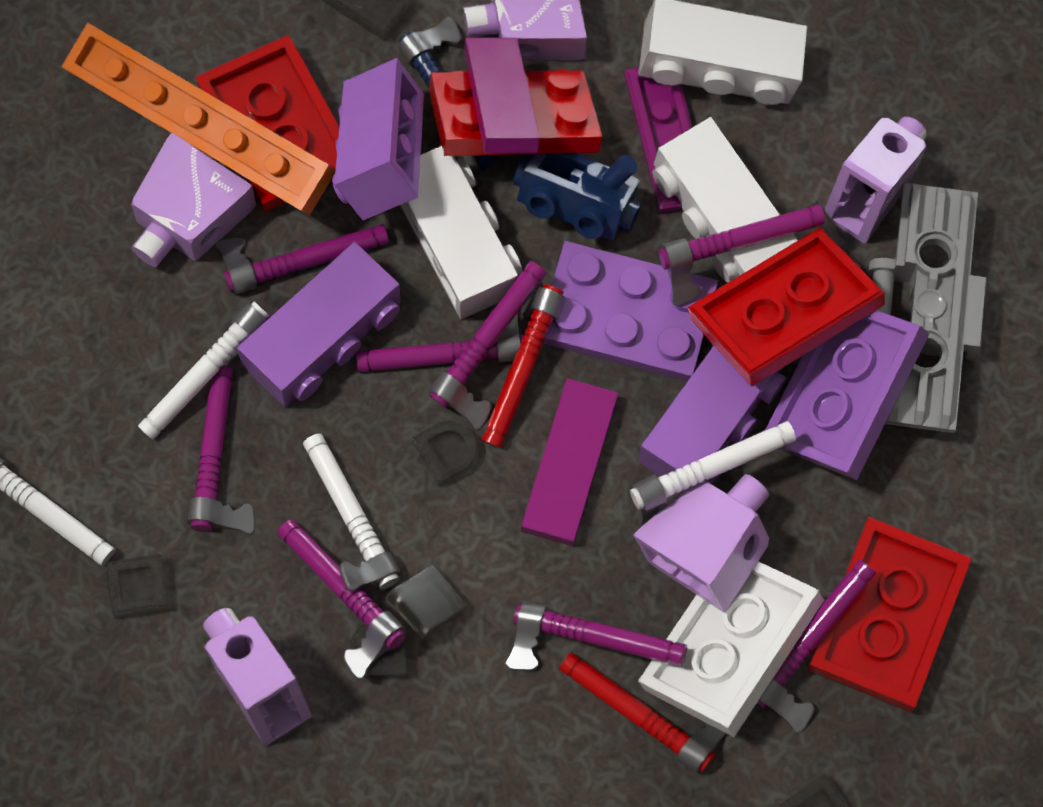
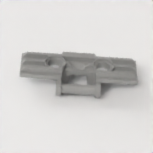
M904 183L896 258H875L869 262L868 274L873 277V282L885 295V305L876 311L891 315L894 281L909 283L911 286L910 297L913 298L910 322L920 325L929 333L920 353L939 356L938 364L933 367L924 368L914 364L885 424L955 433L963 351H965V358L967 360H977L981 356V331L987 283L986 277L970 275L978 192ZM927 245L940 246L948 254L949 262L941 268L929 267L921 260L919 251Z

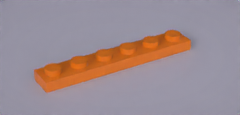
M88 22L61 66L309 216L335 174L336 169Z

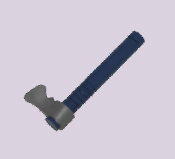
M447 17L439 25L421 32L410 31L404 34L399 40L398 48L409 66H415L429 88L431 73L442 72L432 57L433 51L440 50L441 43L458 45L461 41V34L455 20ZM496 155L472 156L482 172L499 163Z

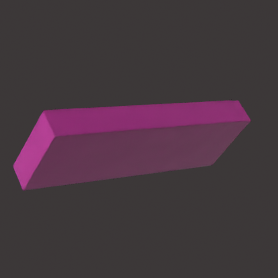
M466 38L464 55L484 153H537L540 137L517 38Z
M639 67L625 70L624 78L659 214L683 210L676 195L666 197L659 189L653 177V170L656 169L654 162L658 148L692 128L681 84L664 85L656 82L653 78L638 76Z
M569 378L566 379L522 521L521 532L569 546L574 545L617 403L618 392Z

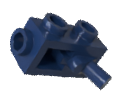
M577 153L534 154L532 158L524 156L513 180V185L520 187L517 201L525 204L527 210L532 215L542 219L554 216L573 224L580 235L589 239H596L602 236L613 241L620 229L630 233L641 209V203L634 201L640 180L632 177L637 171L638 166L636 161L629 155H622L611 167Z

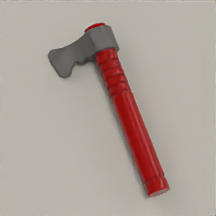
M544 284L538 290L535 289L523 305L521 314L527 317L533 312L530 318L531 321H529L528 329H526L522 343L519 345V351L515 355L486 427L487 431L484 432L482 442L500 449L502 448L505 440L504 437L509 431L537 361L536 357L539 356V350L543 346L542 342L545 341V335L549 331L548 327L551 326L553 319H558L565 302L564 291Z
M573 652L565 658L559 668L561 672L570 676L572 680L639 728H643V731L649 732L650 736L656 737L657 741L663 742L664 746L670 747V750L678 755L676 759L695 773L698 771L703 773L715 756L712 751L727 734L706 723V728H699L697 733L695 732L690 737L685 732H681V729L678 727H674V724L671 722H667V719L660 717V714L653 712V709L590 664L581 660Z

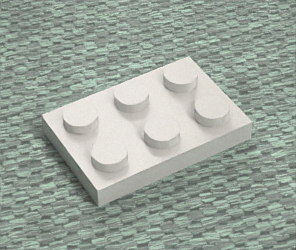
M758 562L725 613L696 595L667 638V640H671L674 643L687 644L684 664L678 666L670 664V662L666 663L653 659L638 682L646 692L734 737L824 602V599L818 589Z

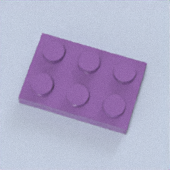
M564 241L552 286L564 291L563 296L566 299L558 319H553L551 326L548 327L549 331L545 335V341L542 343L688 382L694 374L704 334L689 318L688 307L715 291L718 280L694 274L689 281L701 289L699 297L676 307L671 302L672 286L668 270H664L661 265Z
M875 310L802 356L765 430L788 421L795 432L796 441L778 449L857 480L929 333L920 325Z

